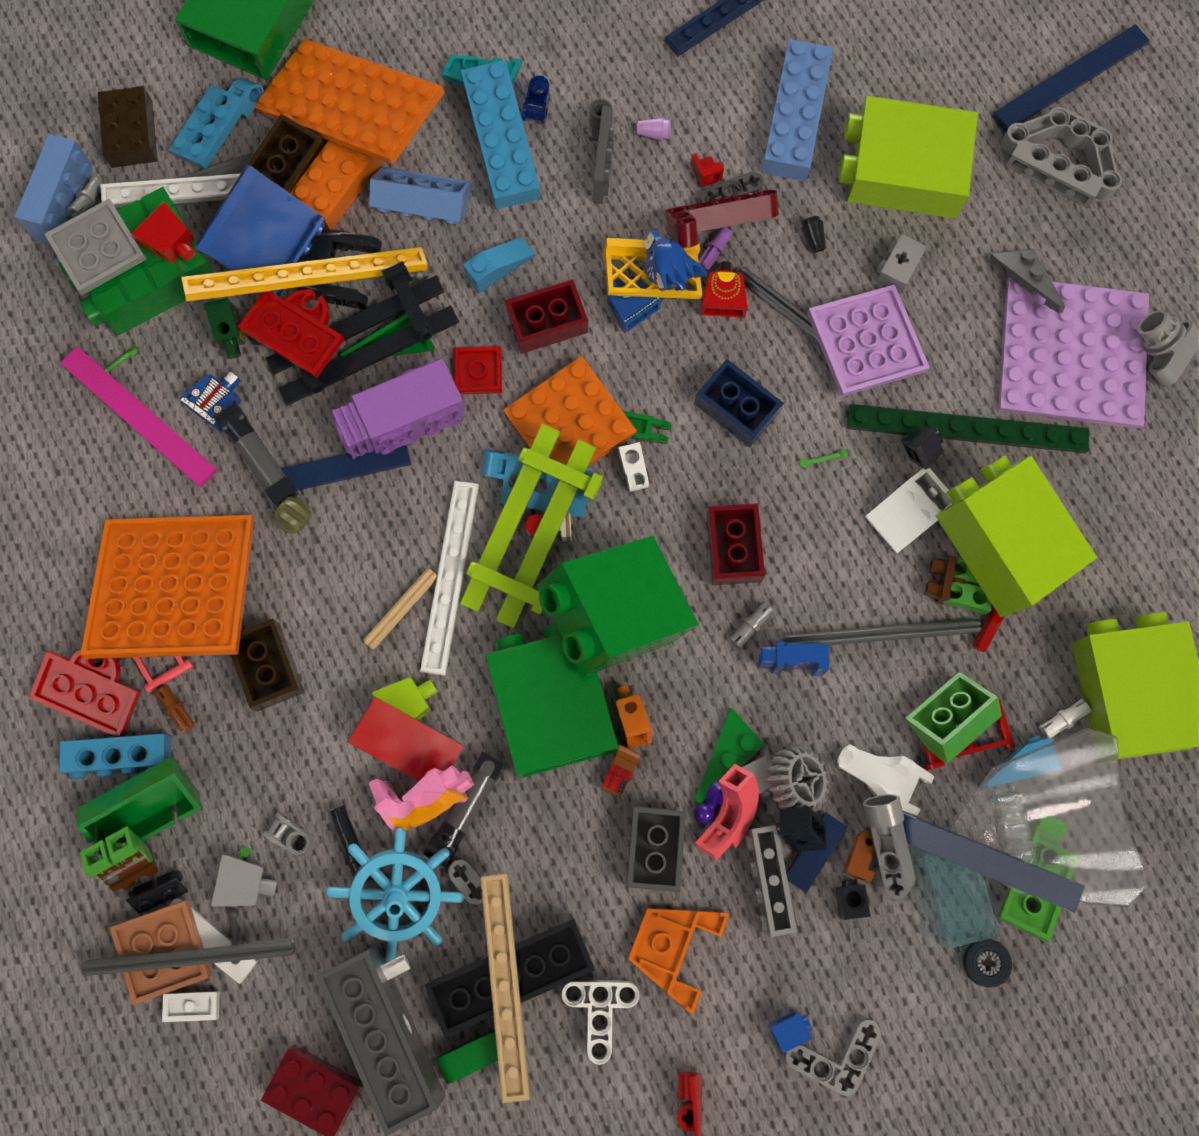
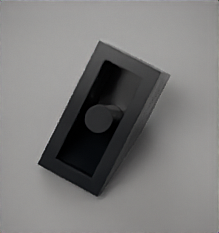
M928 426L901 439L909 459L925 470L930 468L944 452L941 443H943L942 436L938 430H933Z

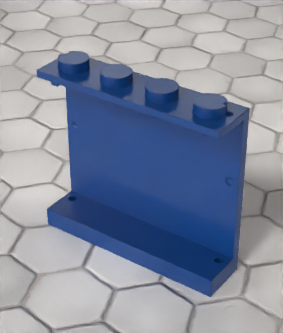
M247 164L195 247L232 271L297 263L300 256H305L312 246L310 241L313 236H318L323 230L325 218ZM284 289L272 290L271 292L279 296Z

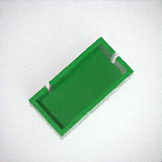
M171 756L78 807L76 827L90 843L93 841V844L101 840L106 843V837L126 826L142 841H145L176 824L173 804L176 803L177 817L180 821L201 810L200 794ZM122 837L116 842L123 843L127 840L126 837Z

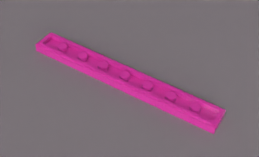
M78 346L60 362L62 366L200 488L218 471Z

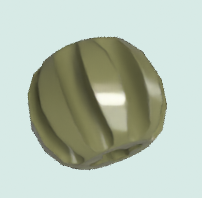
M290 496L279 505L275 511L274 519L281 530L287 533H298L308 523L312 512L309 505L303 499Z

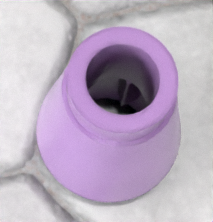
M665 117L637 122V135L661 141L670 138L671 120H665Z

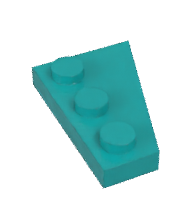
M450 55L442 72V77L444 80L463 86L461 70L503 60L497 57H493V60L479 59L478 56ZM522 59L506 61L512 85L522 66Z

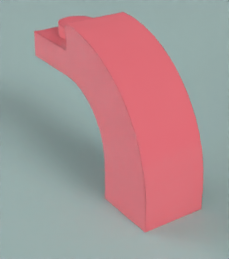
M734 764L718 781L723 793L721 810L712 825L695 842L698 850L715 861L721 857L730 845L736 848L748 832L757 810L759 789L756 777L753 773L737 764Z

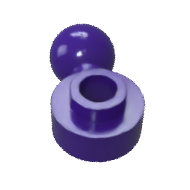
M718 781L709 787L706 793L707 802L698 805L694 810V817L700 824L710 823L714 818V809L722 806L723 793Z

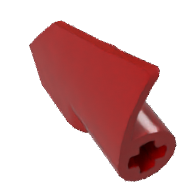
M678 1072V1099L689 1100V1102H684L677 1109L678 1123L684 1130L695 1132V1136H701L702 1073ZM688 1110H692L694 1116L691 1119V1123H686V1119L682 1118V1115H687Z

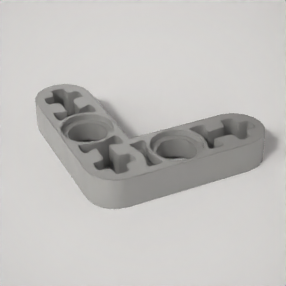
M870 1019L860 1020L854 1028L839 1064L803 1045L785 1052V1061L792 1069L844 1096H851L859 1088L880 1040L881 1030L878 1024ZM869 1025H872L871 1030L874 1032L873 1037L868 1036L865 1040V1044L870 1045L867 1050L863 1046L855 1044L857 1039L862 1042L865 1035L861 1032L862 1028H868ZM800 1049L801 1055L810 1060V1055L814 1056L809 1063L808 1071L804 1070L807 1067L805 1063L797 1061L796 1064L793 1063V1058L790 1056L792 1051L797 1053ZM855 1049L861 1050L864 1055L863 1061L858 1065L852 1064L849 1058L850 1053ZM818 1062H825L828 1065V1073L824 1077H818L814 1073V1066ZM845 1064H847L853 1070H857L858 1073L855 1075L851 1072L849 1081L852 1082V1086H846L843 1090L841 1089L842 1084L839 1082V1079L847 1077L849 1071L844 1069Z

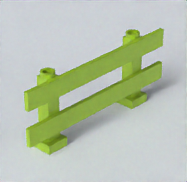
M543 423L531 449L524 447L518 461L523 463V467L479 563L472 561L466 574L472 578L460 604L479 612L490 586L507 593L508 595L496 621L511 628H515L526 602L533 605L531 611L543 614L544 611L539 601L540 591L534 589L533 586L578 489L585 491L584 497L594 501L604 481V477L599 474L593 473L592 477L585 474L596 451V447L579 439L567 465L550 459L549 456L559 437L560 431ZM543 472L560 481L515 579H512L497 572Z

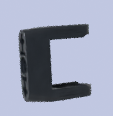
M322 230L318 236L314 235L310 243H312V246L305 255L303 262L335 258L337 250L348 251L349 249L365 253H378L381 251L382 242L378 238L340 230ZM328 283L298 287V291L313 290L316 293L314 300L317 301L322 295L325 301L330 304L335 303V305L351 308L358 307V309H366L368 297L357 289L330 285Z

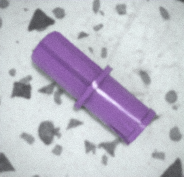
M725 227L720 228L713 240L706 244L707 249L699 259V264L706 271L711 268L717 257L723 254V248L732 237L731 231Z

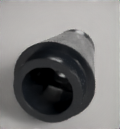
M819 216L803 220L801 222L803 226L801 230L812 252L824 251L826 249L823 221L820 220Z

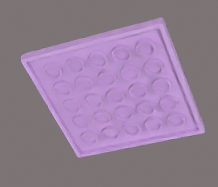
M1008 277L1006 280L998 411L1141 429L1144 426L1147 352L1140 342L1141 335L1138 333L1137 327L1141 320L1149 313V294L1052 282L1065 304L1063 313H1057L1044 304L1046 299L1037 292L1034 295L1030 294L1017 281Z

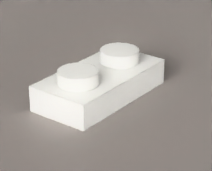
M220 991L163 994L162 1022L219 1019Z

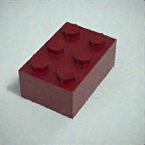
M573 279L505 300L506 312L521 354L588 333V318Z
M758 503L709 506L706 519L712 585L762 582L765 577Z
M293 1045L287 1049L260 1101L324 1136H337L363 1084L361 1080L297 1045Z

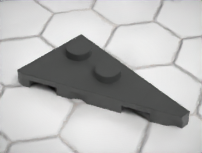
M1034 249L992 253L989 260L991 264L999 263L1007 269L1006 275L1017 281L1030 294L1034 295L1037 292L1045 298L1044 304L1057 313H1063L1065 304Z

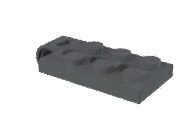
M600 98L594 100L590 105L589 121L593 128L592 141H598L593 203L603 204V196H608L611 156L613 155L614 127H611L612 105L608 100Z

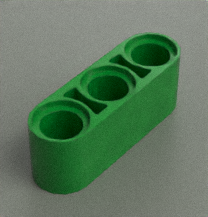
M495 1029L436 1057L446 1084L457 1081L498 1061Z

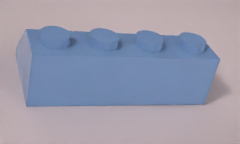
M382 167L370 178L369 207H375L380 212L392 210L398 211L400 215L404 216L415 214L421 215L423 219L427 220L438 218L444 219L446 223L456 224L465 217L472 182Z

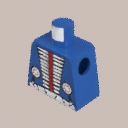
M229 372L222 381L208 374L182 395L180 400L187 408L221 433L223 429L216 421L214 415L233 402H236L237 405L240 404L241 399L233 390L241 380L232 372Z

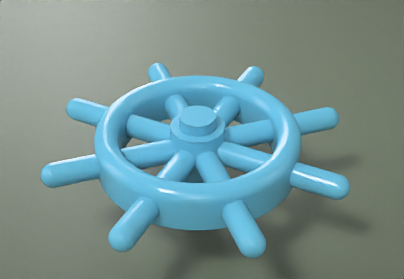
M398 828L395 831L394 849L382 851L370 858L357 844L349 845L348 852L361 865L353 878L351 888L329 887L326 890V895L329 898L350 899L351 912L356 922L342 934V940L349 942L364 930L375 938L387 941L385 955L387 961L396 958L397 941L413 938L422 932L434 945H440L442 937L430 925L438 913L440 902L461 903L464 900L462 892L441 891L439 878L434 870L449 856V850L442 848L429 860L414 852L405 850L406 831L404 828ZM393 864L391 881L379 868ZM403 865L416 869L414 873L402 882ZM371 876L382 889L362 887L366 879ZM423 878L427 881L430 891L410 890ZM361 899L381 901L366 912ZM409 901L428 902V905L424 912L420 914ZM384 911L389 916L388 925L381 924L375 920ZM404 912L412 922L399 926V917Z

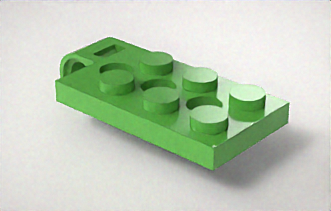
M1042 810L1038 811L1033 818L1018 859L1071 880L1079 857L1055 846L1060 842L1065 833L1066 822ZM1045 851L1053 855L1054 862L1052 865L1045 863L1043 859ZM1008 886L997 918L1044 942H1050L1062 907ZM1028 898L1033 899L1037 903V911L1035 913L1027 909L1026 902Z

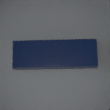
M826 812L821 817V820L826 824L827 849L799 852L786 873L787 880L805 893L812 886L848 828Z

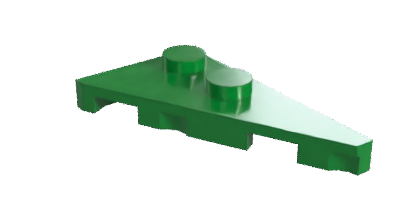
M407 313L340 355L343 358L411 325L412 323ZM429 339L420 341L392 356L428 352L436 348Z
M733 708L727 714L695 798L698 805L706 799L709 787L716 781H719L734 764L741 767L765 746Z

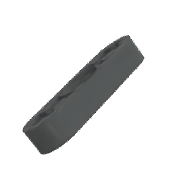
M749 172L703 190L700 202L707 201V196H710L712 199L715 198V200L731 197L725 192L730 187L738 191L737 195L761 191L764 183L763 177L757 172ZM752 180L753 183L757 182L756 187H754L752 184L748 185L749 181Z

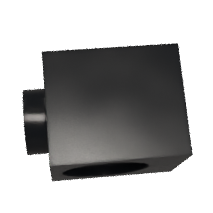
M857 879L841 881L842 886L835 887L839 918L848 920L871 917L866 884H858ZM853 891L857 895L858 901L856 905L851 907L847 904L846 897L848 893Z

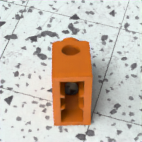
M630 685L619 687L616 689L619 700L615 701V706L627 748L632 749L652 743V729L640 694L633 695Z

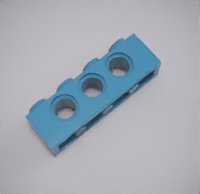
M153 734L60 742L59 773L68 774L69 779L86 778V773H95V777L112 776V771H121V775L138 774V769L148 770L172 756V736ZM145 748L147 752L146 758L143 761H139L138 754ZM119 750L121 754L120 760L114 764L112 760L113 754ZM93 753L95 756L94 761L91 765H88L87 757Z

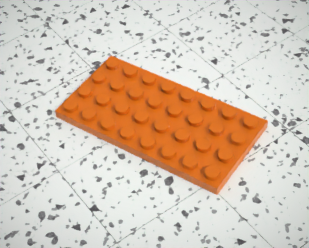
M304 39L255 103L254 109L257 113L275 120L282 113L319 137L393 165L442 98L445 91L441 85Z

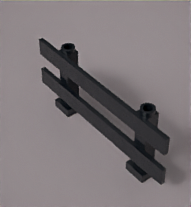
M403 261L381 271L391 291L395 289L397 294L329 328L341 334L347 340L405 311L412 324L326 365L318 378L299 368L303 377L279 388L286 406L311 394L319 393L324 388L420 341L429 340L433 335L460 323L451 305L427 317L424 316L419 306L444 293L437 275L410 287L408 282L412 281V278ZM277 353L266 357L273 375L295 365Z

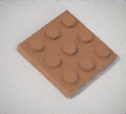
M189 899L109 927L118 957L204 949ZM209 964L123 972L132 1005L212 976Z

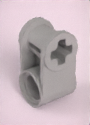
M279 812L276 813V820L270 829L262 834L271 842L283 847L294 855H308L315 848L314 837ZM303 836L306 840V845L299 851L296 847V841L299 837Z

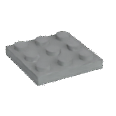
M110 199L101 202L44 234L81 295L147 259Z

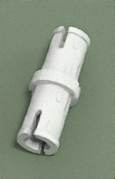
M1080 699L1071 707L1058 711L1055 717L1040 725L1039 729L1044 737L1046 736V739L1052 738L1064 729L1073 727V723L1091 713V708L1086 702L1084 703L1083 699Z

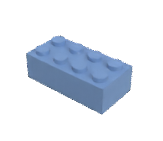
M51 134L47 136L15 214V219L35 240L49 243L44 234L72 218L70 216L71 213H68L67 209L76 199L77 192L84 189L87 178L92 174V164L76 141Z

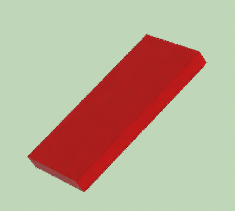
M375 696L348 739L349 744L418 781L429 770L436 768L445 771L450 766H453L464 747L461 743Z

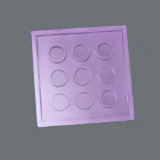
M895 284L815 306L807 311L841 397L925 373L930 369Z

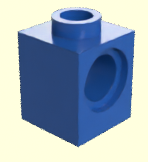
M797 1011L768 1024L775 1042L782 1053L812 1039L809 1034L812 1027L806 1015L801 1016Z

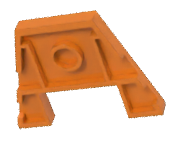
M647 908L628 960L689 1013L694 1014L702 991L677 981L679 970L695 927L722 937L730 914L724 912Z

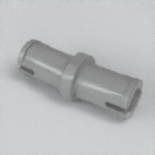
M90 178L84 189L77 192L76 199L67 209V212L71 213L70 216L72 218L85 212L89 207H93L96 202L95 198L101 192V185L99 186L101 181L99 179Z
M762 601L759 607L743 620L744 623L729 639L733 643L738 640L736 644L742 649L743 645L752 635L760 631V627L774 613V610L770 606L767 608V604Z

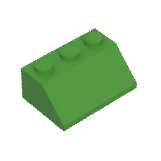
M959 671L909 714L905 720L926 748L948 764L997 721L1002 714L998 697Z

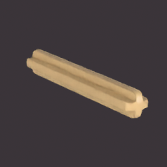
M429 568L422 573L364 638V643L367 646L375 649L436 581V573Z

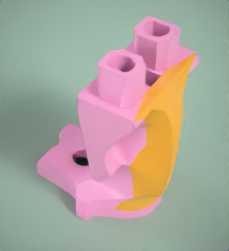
M450 766L445 771L434 768L427 771L425 776L402 797L404 802L398 798L390 781L375 779L369 782V786L376 802L375 810L395 833L398 828H404L407 831L411 827L420 826L439 816L453 804L466 802L468 797L465 791L474 786V782L468 772L462 771L460 773L454 766Z

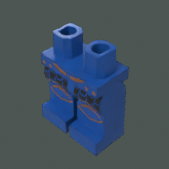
M777 641L774 647L761 648L759 652V667L772 668V673L780 674L781 671L791 672L795 669H812V676H823L829 670V644L791 643L785 646V642Z

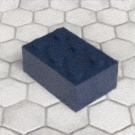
M728 359L724 361L697 392L694 402L696 406L748 447H751L773 422L784 404Z

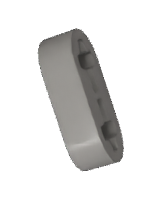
M454 861L448 870L452 882L464 894V898L470 904L478 905L483 903V898L479 900L477 897L473 899L470 897L472 890L468 886L472 882L476 888L480 887L481 877L467 861ZM456 865L467 867L465 875L469 878L467 882L461 876L457 878L454 876Z

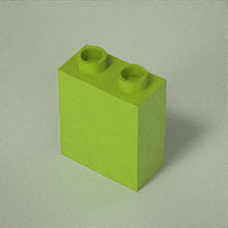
M866 96L861 113H849L844 132V142L855 143L853 155H843L838 183L849 184L847 202L956 219L969 197L978 112Z
M1006 455L991 462L979 470L986 482L978 486L973 477H970L946 492L952 504L935 515L1000 617L1033 606L1098 558L1032 456L1014 465L1010 463Z
M1166 612L1153 613L1136 617L1137 629L1120 631L1117 619L1102 620L1087 624L1088 636L1071 643L1084 703L1086 702L1091 708V713L1087 714L1097 762L1199 748V659L1189 621L1169 624Z

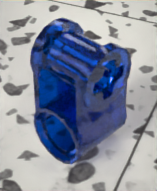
M535 76L529 82L522 110V120L524 121L532 119L541 121V124L546 123L550 101V87L548 79L544 76Z

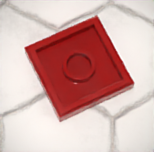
M501 346L454 348V383L460 395L503 393Z

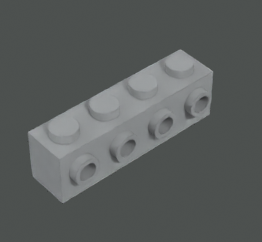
M776 825L748 830L749 835L745 836L747 851H752L753 862H750V871L752 878L756 877L758 888L754 889L756 903L757 905L761 904L763 915H759L762 932L766 931V935L769 937L797 933L780 836L777 833Z

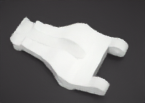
M851 744L843 747L837 760L838 769L863 782L874 796L898 795L903 812L918 817L921 809L910 804V798L919 779L925 783L932 784L934 776L917 765L913 760L905 756H876L859 750Z

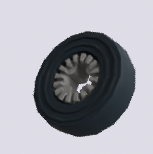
M989 938L978 939L972 942L965 950L963 966L967 976L975 984L990 988L997 987L1006 982L1011 974L1012 959L1007 948L1000 942ZM986 955H989V960L993 961L994 964L989 966L986 971L985 966L981 964V959L985 960Z

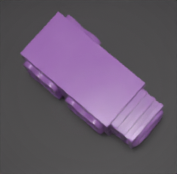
M443 359L438 361L431 360L419 368L409 369L397 378L353 395V402L332 410L334 426L346 452L351 454L352 459L375 451L376 454L380 452L383 455L389 454L398 447L416 442L419 437L424 435L431 436L446 427L455 426L465 418L462 397Z

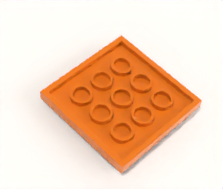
M583 356L577 358L503 410L530 449L542 423L559 430V437L549 458L563 464L568 463L578 439L596 447V451L589 464L591 466L637 433V430Z

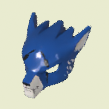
M657 230L650 231L644 240L647 252L644 266L645 273H647L649 281L656 284L659 290L664 291L669 288L683 291L688 279L693 277L699 278L708 274L697 261L688 256L678 242L672 239L661 238Z

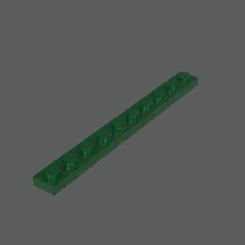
M849 404L847 429L909 436L928 426L933 430H938L942 439L1085 454L1089 451V428Z

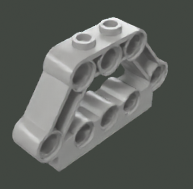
M1055 107L1046 115L1023 124H1012L1001 141L1003 151L1011 155L1006 167L1086 208L1089 207L1094 199L1101 201L1110 199L1122 184V177L1117 172L1111 143L1113 138L1110 131L1065 108ZM1058 137L1063 140L1067 147L1082 149L1087 156L1089 168L1085 165L1076 166L1071 163L1066 155H1055L1044 144L1036 143L1048 138Z

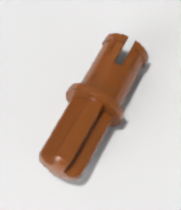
M167 685L155 692V697L158 698L166 710L165 715L172 718L182 733L190 731L194 726V722L185 711L184 703L178 701L171 688Z

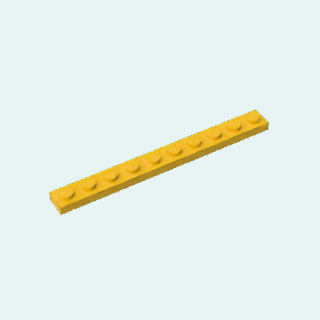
M422 247L186 276L181 277L186 302L380 277L383 276L381 271L402 261L409 273L426 271L428 263Z

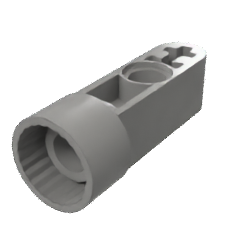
M894 794L875 796L865 800L863 807L868 827L871 828L884 888L891 898L903 899L915 885L916 879L903 826L904 815L900 797ZM891 855L895 856L898 862L893 860Z

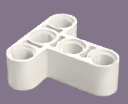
M572 980L567 982L562 990L564 1003L570 1007H588V1057L594 1064H604L610 1059L612 1053V1008H631L635 1006L639 1000L638 988L630 981ZM571 986H577L582 994L579 999L570 1000L566 995L567 989ZM600 986L608 991V996L603 1001H598L593 997L594 989ZM624 987L632 988L635 993L633 999L627 1002L619 997L620 991ZM596 1015H604L607 1018L608 1022L604 1028L598 1029L592 1024V1020ZM596 1043H602L606 1046L607 1052L605 1055L597 1057L592 1053V1047Z

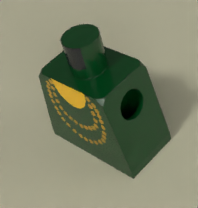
M228 297L204 303L215 343L222 349H225L228 359L240 357L239 345L245 344L243 332L238 328L241 322L238 309Z

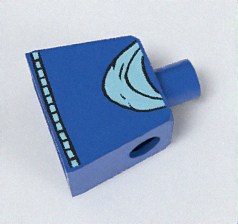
M633 275L629 279L632 281L636 276ZM618 277L613 281V287L624 288L627 285ZM641 280L635 283L641 289L648 288ZM607 294V303L624 333L661 308L662 299L660 297L613 296Z

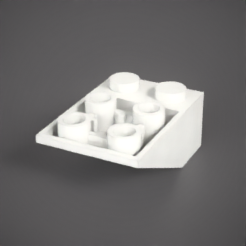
M930 468L922 469L868 513L865 518L893 551L898 554L938 522L935 515L952 504L946 495V492L949 490Z

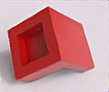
M697 153L692 154L690 165L701 188L722 180L724 167L721 161L715 163L712 156L700 160Z

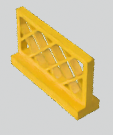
M606 238L603 260H605L608 295L701 299L700 277L688 279L695 286V291H687L686 289L683 291H676L675 289L661 291L656 284L649 281L645 269L642 271L633 264L636 261L645 263L647 252L644 240ZM699 244L684 248L688 256L699 263ZM611 260L622 261L625 265L618 270L611 264ZM628 268L637 274L632 281L623 274ZM618 277L627 285L624 288L613 287V281ZM642 278L650 286L647 289H641L635 283Z

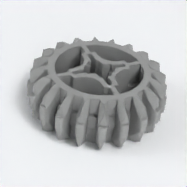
M804 746L786 747L775 753V758L770 760L772 766L767 770L771 777L767 780L771 782L769 791L774 793L773 800L779 801L778 808L811 807L816 813V811L822 809V804L827 802L825 795L829 791L826 785L830 783L826 780L825 775L827 771L823 770L824 762L818 761L819 755L814 754L812 749H807Z

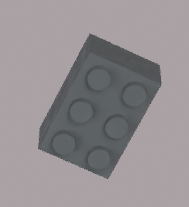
M633 807L626 887L680 892L686 811Z

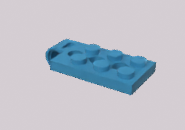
M237 78L228 91L210 85L168 151L172 155L206 170L241 115L244 118L249 117L256 106L255 103L264 93L263 87L244 78ZM215 119L212 124H209L211 120ZM200 138H203L200 143H196Z
M485 449L481 475L504 479L500 503L506 504L513 488L509 478L513 474L519 475L523 467V463L518 461L520 455ZM587 468L585 474L591 477L593 469ZM542 472L540 478L546 481L547 489L541 492L534 489L526 508L546 511L560 481ZM581 489L577 490L567 513L570 512L571 516L584 518L588 498L584 497L585 491Z

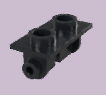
M172 870L167 874L157 877L156 887H154L152 880L133 887L132 891L129 892V898L126 899V902L139 914L149 911L164 902L176 899L178 896L188 892L180 882L183 880L181 872Z

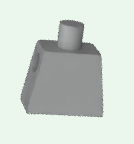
M222 854L211 906H254L257 904L259 894L275 895L278 880L262 878L263 866Z

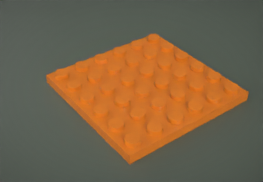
M252 515L105 519L80 655L84 659L238 654L254 530V517Z

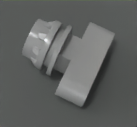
M1157 310L1141 320L1137 331L1141 335L1140 342L1149 355L1156 356L1149 367V371L1161 386L1167 387L1174 384L1180 378L1199 348V329L1192 320L1180 322L1175 316L1168 315L1166 311Z

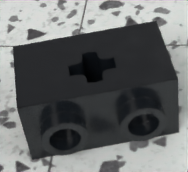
M811 807L779 810V820L776 821L777 833L796 852L827 849L826 824Z

